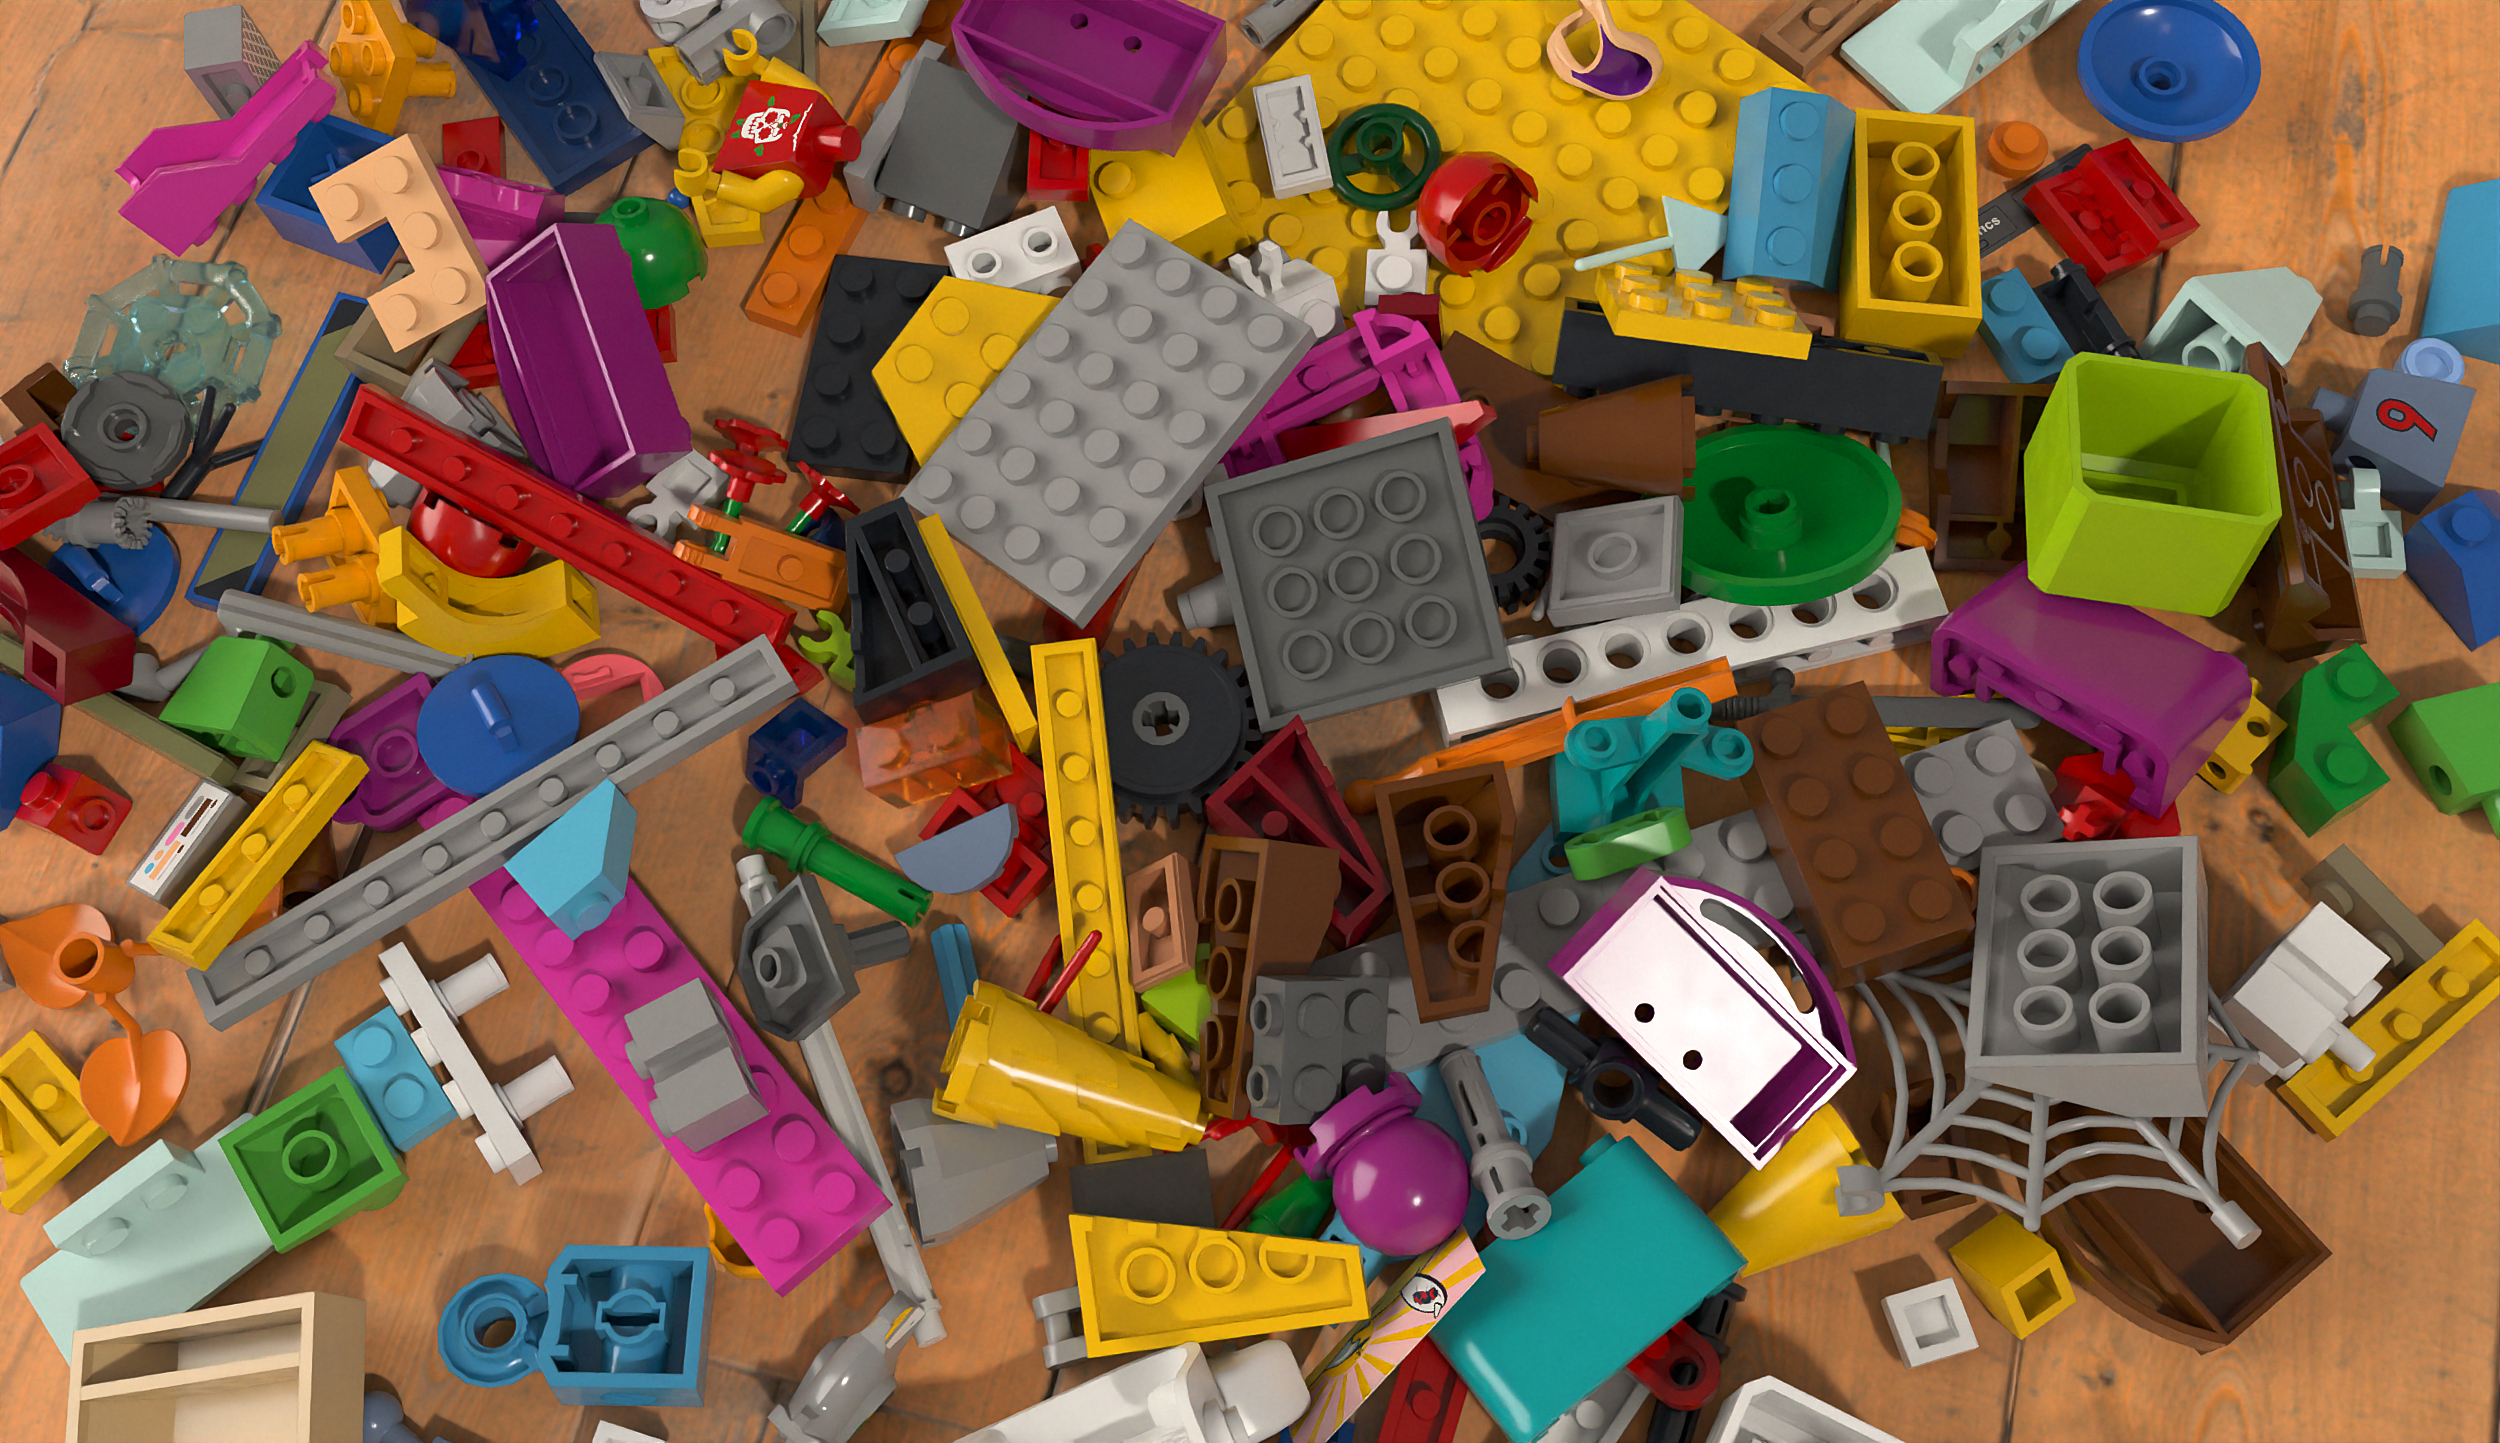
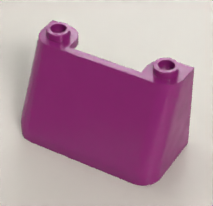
M2027 560L2014 567L1949 613L1932 635L1931 690L1943 697L1966 695L1970 689L1975 688V697L1984 703H1987L1997 691L2104 752L2102 770L2114 776L2121 768L2134 783L2136 789L2130 795L2129 803L2158 820L2246 712L2252 695V682L2248 677L2247 668L2235 656L2223 651H2214L2129 605L2044 593L2028 578Z

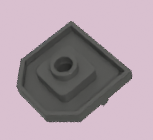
M798 875L744 924L737 970L759 1028L788 1042L805 1040L861 993L854 976L856 971L905 958L911 952L910 936L906 926H903L900 921L896 920L846 933L843 924L833 923L815 875Z

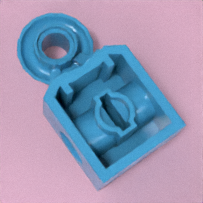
M567 1244L547 1270L548 1277L543 1282L547 1293L526 1277L509 1273H498L481 1276L460 1288L443 1310L437 1328L438 1351L448 1370L467 1384L494 1388L514 1384L531 1373H543L561 1405L704 1407L716 1280V1267L709 1247ZM504 1320L516 1323L514 1336L508 1343L496 1348L483 1346L485 1332L491 1325Z

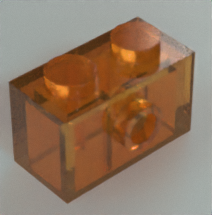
M973 692L942 702H918L909 706L905 714L855 729L864 789L897 809L950 794L957 786L966 789L1013 774L1004 715Z

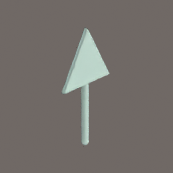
M1662 196L1669 236L1580 258L1575 261L1574 267L1577 271H1584L1671 248L1675 273L1679 269L1698 271L1726 243L1728 216L1668 196Z

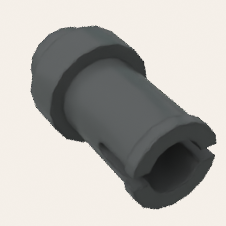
M2383 245L2371 246L2361 256L2362 266L2358 289L2354 290L2349 298L2347 315L2353 323L2355 331L2363 336H2381L2387 333L2390 326L2394 325L2400 318L2402 296L2397 290L2401 267L2404 263V254L2394 246H2389L2387 261L2384 266L2380 265Z

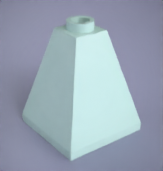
M2286 266L2194 276L2185 282L2137 351L2143 360L2238 373L2246 346L2261 341L2284 368L2291 359L2323 298L2316 293L2315 288L2307 279L2295 275Z

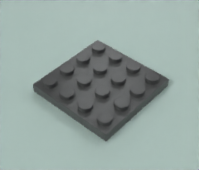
M1448 416L1203 487L1262 734L1268 735L1279 732L1298 714L1304 725L1514 670L1453 423Z

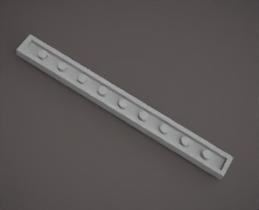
M765 633L224 948L205 972L194 967L186 970L185 972L208 1024L223 1032L503 867L507 861L606 778L617 787L622 795H625L800 692Z

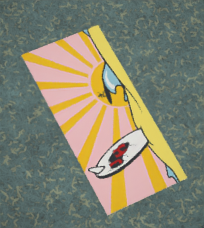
M1462 1222L1444 1243L1421 1254L1371 1307V1317L1359 1320L1306 1377L1304 1382L1310 1393L1311 1405L1305 1414L1288 1426L1293 1443H1326L1486 1271Z

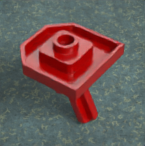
M2103 751L2066 757L2053 773L2057 780V787L2049 797L2058 813L2057 817L2061 819L2065 827L2061 833L2066 839L2065 842L2181 836V826L2175 800L2159 820L2130 804V795L2136 789L2134 783L2121 768L2114 776L2102 770Z

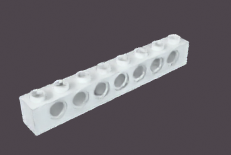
M1924 546L1901 551L1899 547H1894L1885 562L1863 581L1847 590L1816 601L1785 606H1751L1729 603L1697 593L1680 604V610L1625 617L1600 624L1590 622L1569 625L1559 634L1538 639L1533 635L1516 636L1507 640L1514 670L1431 691L1429 694L1446 749L1560 711L1569 696H1573L1577 702L1722 656H1727L1734 676L1735 686L1740 687L1769 680L1771 673L1780 667H1785L1793 673H1798L1931 641L1934 631L1949 615ZM1853 596H1868L1874 599L1880 608L1868 609L1862 607L1855 601ZM1792 611H1809L1818 618L1819 623H1803L1793 615ZM1736 624L1750 626L1757 632L1759 637L1753 639L1739 637L1730 627ZM1674 639H1685L1692 642L1698 651L1690 654L1680 653L1674 650L1668 642ZM1616 653L1626 654L1633 658L1637 665L1628 669L1618 668L1612 665L1607 657ZM1553 668H1563L1570 671L1576 679L1570 683L1560 684L1551 681L1545 675V672ZM1491 683H1503L1512 688L1514 694L1507 698L1497 699L1486 694L1483 688Z

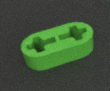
M1671 805L1651 809L1578 835L1564 844V849L1573 878L1578 881H1588L1606 877L1676 852L1688 846L1693 841L1683 807Z

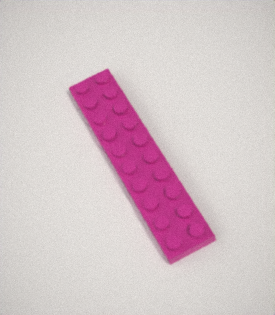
M453 791L416 819L426 831L478 801L479 798L469 797ZM504 866L468 887L760 1273L781 1297L786 1296L893 1206L891 1201L629 874L625 897L611 909L609 916L603 923L592 930L585 931L574 941L542 911ZM699 977L721 1001L770 1114L694 1153L676 1136L667 1139L657 1126L649 1107V1102L658 1098L653 1088L655 1082L653 1077L643 1081L634 1070L627 1056L625 1044L632 1041L633 1037L624 1015Z

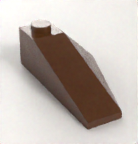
M1219 835L1205 836L1197 897V923L1209 924L1210 958H1204L1198 962V984H1203L1207 987L1208 994L1211 997V1014L1203 1020L1199 1029L1200 1108L1202 1111L1232 1120H1245L1251 1106L1247 1094V1077L1253 1063L1254 1031L1250 1022V1007L1256 996L1257 975H1308L1332 919L1334 901L1337 899L1341 889L1342 879L1338 867L1340 850L1269 839Z

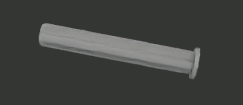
M234 589L224 591L217 608V618H219L223 625L414 675L424 672L437 681H441L457 668L476 660L474 659V654H467L466 658L447 654L428 647L405 634L318 611L310 613L303 607Z

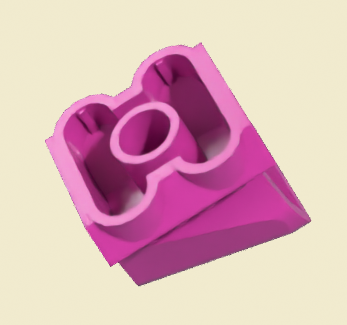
M434 165L490 272L554 223H562L565 217V194L530 184L510 181L467 168L452 165Z

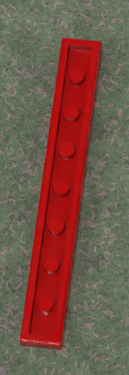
M372 383L360 384L340 436V441L732 652L765 633L779 656L798 611L763 592L723 580L720 573L679 559L676 555L672 554L675 545L468 434L442 423L427 412Z

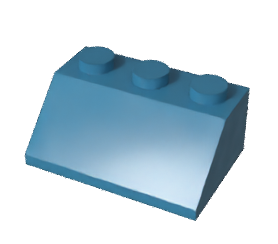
M1770 87L1740 99L1722 281L1737 283V279L1740 277L1757 278L1773 283L1775 288L1837 294L1856 112L1829 95Z
M2500 178L2452 188L2447 194L2417 340L2422 338L2440 339L2452 345L2460 355L2500 365Z

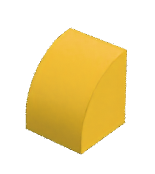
M2004 1211L1949 1249L1956 1266L1980 1301L2005 1328L2020 1340H2023L2077 1301L2056 1249L2033 1232L2028 1231L2022 1224Z

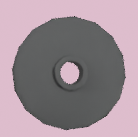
M131 370L112 372L115 376L106 377L101 381L96 378L83 385L67 404L61 423L62 441L66 444V449L93 481L102 487L130 491L151 487L175 471L187 455L192 438V428L189 411L171 387L151 374ZM138 426L137 436L130 441H123L124 432L130 427Z

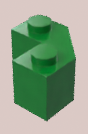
M2357 642L2304 673L2277 703L2276 715L2289 725L2276 739L2275 755L2269 764L2267 787L2308 838L2361 807L2391 780L2353 733L2370 724L2400 693Z

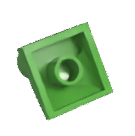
M341 1065L217 1140L275 1249L280 1254H284L359 1211H375L388 1206L400 1195L405 1183L410 1181L404 1160L399 1151L393 1145L352 1075Z

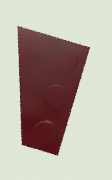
M1298 714L1205 801L1209 827L1219 836L1269 839L1340 850L1338 867L1342 879L1341 889L1337 899L1334 901L1332 919L1324 937L1341 952L1361 945L1393 914V888L1358 823L1350 815L1336 789V783L1327 766H1324L1308 737V731Z

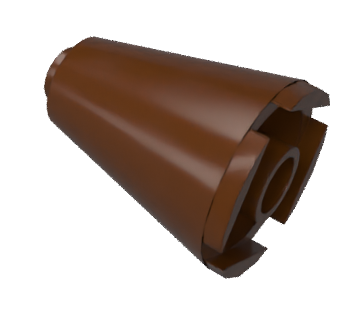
M1678 374L1539 411V424H1527V462H1540V474L1653 497L1674 495L1679 496L1681 502H1695L1696 486H1682L1683 479L1693 478V470H1696L1695 396H1681L1682 391H1692L1694 384L1693 374Z

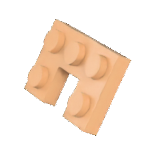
M406 133L308 188L337 243H350L388 221L393 228L415 272L366 299L395 353L406 352L487 308L485 276L490 271L418 134Z

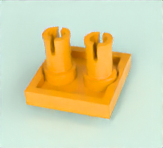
M344 0L342 2V23L336 42H332L329 47V65L333 75L340 78L348 95V105L351 114L359 119L362 126L393 136L403 102L406 98L443 97L444 99H450L454 96L456 76L454 70H450L451 65L449 62H417L418 57L432 58L436 51V35L434 30H430L431 24L428 21H421L420 23L400 22L390 0Z
M360 465L338 469L335 473L329 507L325 516L301 523L273 527L271 537L276 555L280 554L279 560L284 566L315 557H325L330 569L312 573L305 572L298 576V592L302 602L306 601L305 607L310 613L317 612L323 608L351 603L361 623L396 632L397 599L390 598L383 591L376 575V568L379 564V535L396 528L389 516L387 500L379 488L372 487Z

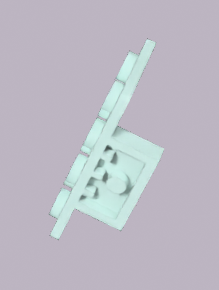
M1900 0L1845 41L1841 46L1839 54L1900 111L1936 114L2081 4L2082 0Z
M244 1113L193 1152L164 1139L158 1140L43 1225L55 1248L61 1250L25 1275L20 1281V1286L70 1367L73 1331L195 1311L276 1250L217 1141L219 1138L256 1117L255 1115Z

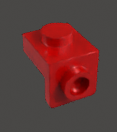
M49 762L43 771L35 774L25 785L20 797L22 804L14 814V817L38 830L63 838L90 854L99 856L103 854L132 809V802L83 773Z

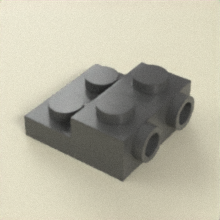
M1376 974L1257 975L1256 996L1250 1007V1022L1254 1031L1253 1063L1247 1077V1094L1251 1102L1250 1116L1277 1125L1315 1123L1335 1104L1363 1085H1366L1373 1095L1383 1091L1385 1083L1389 977Z

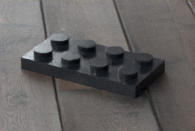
M835 254L786 458L791 472L802 473L796 466L802 460L822 476L908 485L914 454L899 430L889 405L884 401L872 377V370L943 276L952 277L949 266Z

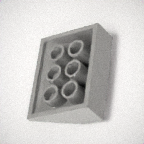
M2198 835L1982 847L1965 1070L1968 1077L2127 1117H2208V887Z

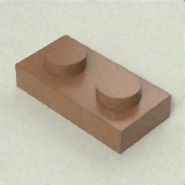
M1798 0L1760 34L1757 48L1785 70L1802 80L1877 12L1880 0Z

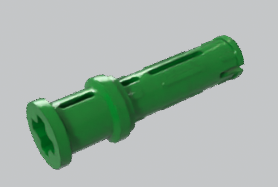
M772 795L765 797L756 806L745 825L741 842L744 847L750 850H756L760 847L788 863L789 871L797 876L814 873L906 923L912 929L916 928L921 922V918L917 916L918 912L925 916L931 906L934 896L933 891L925 890L833 840L832 833L828 830L826 824L819 820L809 823L783 809L781 800Z

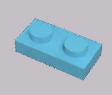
M389 1005L333 1043L395 1148L406 1153L459 1117V1114L443 1090L442 1086H444V1083L434 1066L432 1068L429 1067L410 1034L413 1032L403 1015L398 1016L393 1006Z

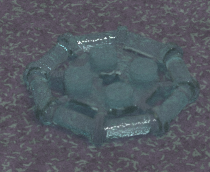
M167 254L152 256L150 265L99 296L92 293L86 299L84 304L88 307L71 357L62 362V374L75 386L77 391L83 385L96 378L101 381L106 377L115 376L112 372L131 370L153 375L171 387L189 411L192 428L190 443H193L202 403L196 395L204 391L206 386L212 385L218 391L216 393L211 424L214 423L226 403H233L237 409L247 402L255 404L261 397L262 393L259 390L260 382L274 340L282 335V320L277 314L271 313L249 281L246 267L236 261L228 260L223 264L171 259ZM179 283L213 287L204 297L180 294ZM156 289L159 290V296L157 298L153 296H146ZM235 301L246 318L244 323L230 326L223 313ZM132 304V306L129 309V315L121 312L123 309ZM111 324L118 328V332L110 355L97 358L108 326ZM182 342L186 346L184 352H175L171 360L166 361L165 353L172 345ZM245 347L238 372L235 373L233 369L240 348ZM138 426L130 427L125 432L137 436L139 428Z

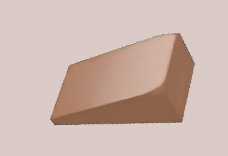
M1178 852L1124 876L1133 989L1138 993H1142L1194 969L1199 923H1197V897L1201 868Z

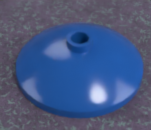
M2113 0L2101 8L2088 23L2080 40L2076 57L2077 73L2081 87L2097 111L2111 123L2131 134L2160 142L2181 143L2198 141L2229 128L2245 113L2251 104L2261 77L2259 51L2250 32L2233 13L2213 0Z

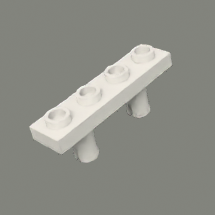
M403 942L379 954V958L390 974L388 978L379 982V985L398 1016L412 1010L420 1023L421 1028L410 1035L429 1067L432 1068L443 1061L454 1080L445 1084L442 1088L462 1121L475 1114L486 1131L485 1134L474 1141L494 1174L508 1167L517 1184L521 1186L542 1173L543 1171L519 1131L525 1128L522 1124L523 1120L575 1090L569 1077L555 1055H553L548 1060L502 1087L497 1082L491 1085L455 1028L456 1025L460 1024L457 1017L510 988L507 979L493 956L488 953L483 958L436 984L434 979L426 981Z

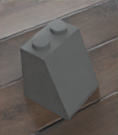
M923 57L875 191L894 200L891 211L924 223L927 213L944 219L945 222L942 230L962 239H967L978 233L1004 225L1010 219L1027 189L1030 128L1009 116L991 101L973 81L968 72ZM1009 88L1023 99L1032 102L1030 95Z

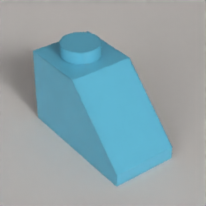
M606 778L503 866L542 911L574 941L585 931L592 930L603 923L609 916L611 909L625 897L638 812L617 787Z

